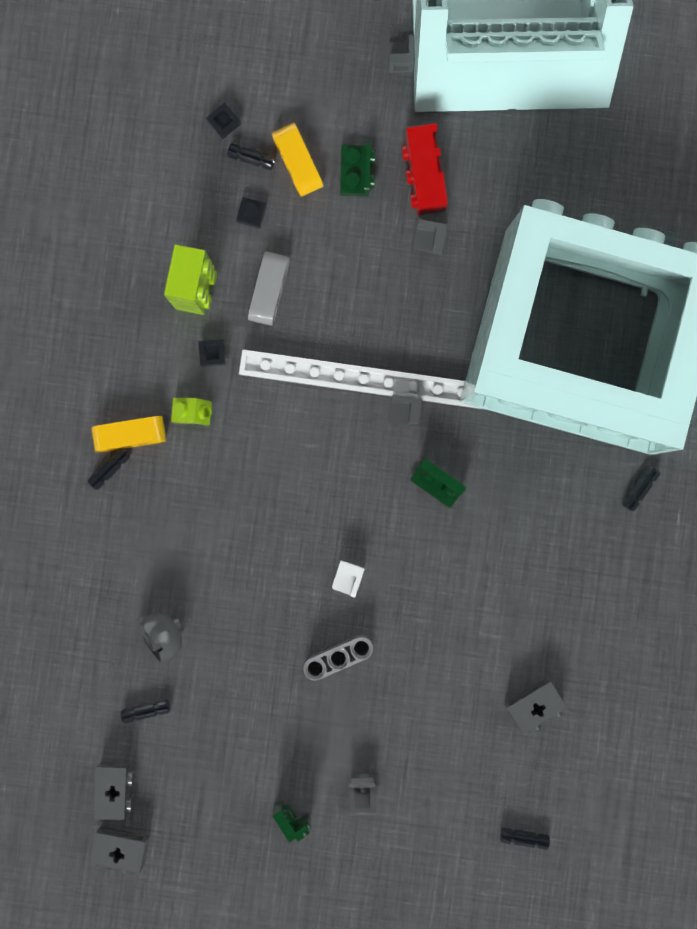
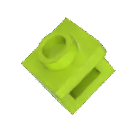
M173 398L171 422L209 426L212 415V402L198 398Z

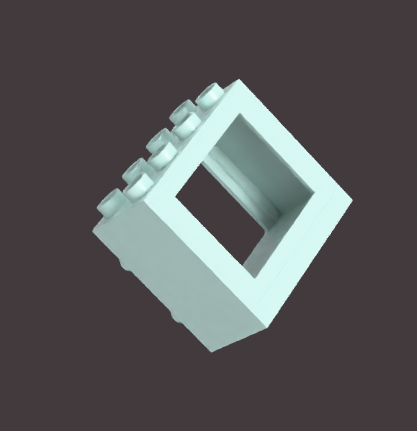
M536 199L533 201L532 207L524 205L505 231L460 402L649 455L683 450L697 397V242H687L684 244L683 249L665 245V235L657 230L636 228L633 231V235L613 230L614 220L604 215L589 213L585 214L582 221L562 216L564 207L554 201ZM544 261L642 288L641 296L647 297L648 290L657 294L658 305L635 391L518 359Z

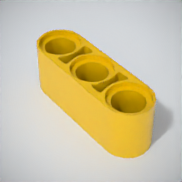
M295 123L272 132L274 142L300 197L323 188L318 171Z
M153 416L91 427L95 452L113 451L120 448L125 449L166 441L163 416Z

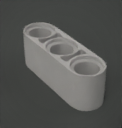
M265 251L249 309L248 320L273 326L290 257Z
M358 635L316 653L306 660L304 674L310 680L316 681L366 660L373 652L372 641L365 635ZM358 641H365L369 645L366 653L359 654L355 651L354 646ZM336 651H341L345 654L346 659L341 664H336L332 661L331 655ZM313 661H317L322 665L323 669L318 674H313L308 668V665Z

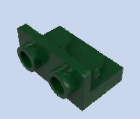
M366 141V145H341L340 196L369 197L370 189H375V174L370 173V164L375 165L376 149H371V141Z
M426 458L410 479L412 483L448 508L453 506L458 497L467 488Z
M283 800L273 806L272 817L289 843L294 839L298 842L310 833L308 831L311 829V816L309 813L296 820L297 815L290 804L285 805Z

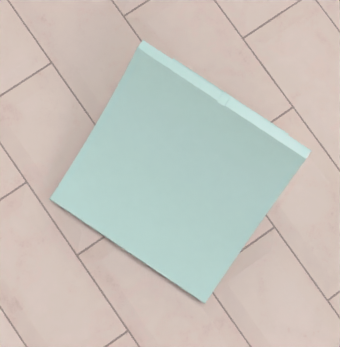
M412 0L415 112L609 108L632 15V0Z

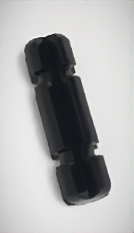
M233 143L228 148L227 155L229 158L235 160L239 158L241 162L257 167L261 165L263 169L269 171L275 165L274 156L268 154L264 156L261 152L246 147L242 149L240 145Z
M118 449L114 453V457H110L97 470L98 473L93 474L88 479V483L94 489H100L105 484L104 481H108L121 468V464H125L130 459V455L124 449Z
M652 466L647 467L643 473L644 477H640L631 490V495L627 496L622 505L626 509L635 511L639 506V501L644 499L653 486L652 482H656L660 476V472Z
M164 699L156 704L152 702L135 706L134 709H123L121 711V720L123 723H130L134 719L138 721L155 717L157 714H167L171 709L170 703L167 699Z
M504 827L500 831V841L502 843L511 844L513 842L514 845L531 848L537 846L538 849L547 850L550 845V837L547 834L539 833L536 835L534 832L516 829L512 831V829Z

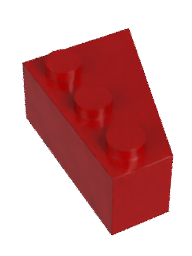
M437 123L406 128L405 144L401 146L403 161L407 160L409 168L405 170L407 185H412L413 193L409 194L412 209L416 208L417 216L446 211L448 205L444 173L441 170L439 159L441 151L437 147L435 136L436 131H438Z

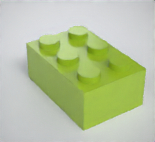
M174 245L164 296L176 310L205 315L206 309L211 307L212 295L209 292L211 285L216 283L217 271L214 270V265L205 250Z

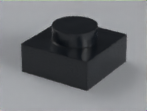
M225 102L206 118L210 126L222 139L241 125L239 118Z
M242 197L236 219L237 223L261 229L267 204Z
M223 339L198 341L201 367L226 365Z

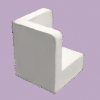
M341 560L332 589L355 597L365 568Z

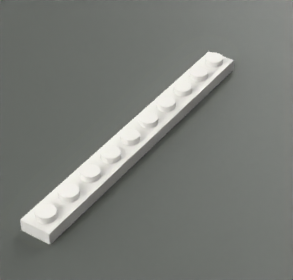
M242 350L239 375L385 396L399 395L419 398L427 402L482 409L460 402L465 381Z

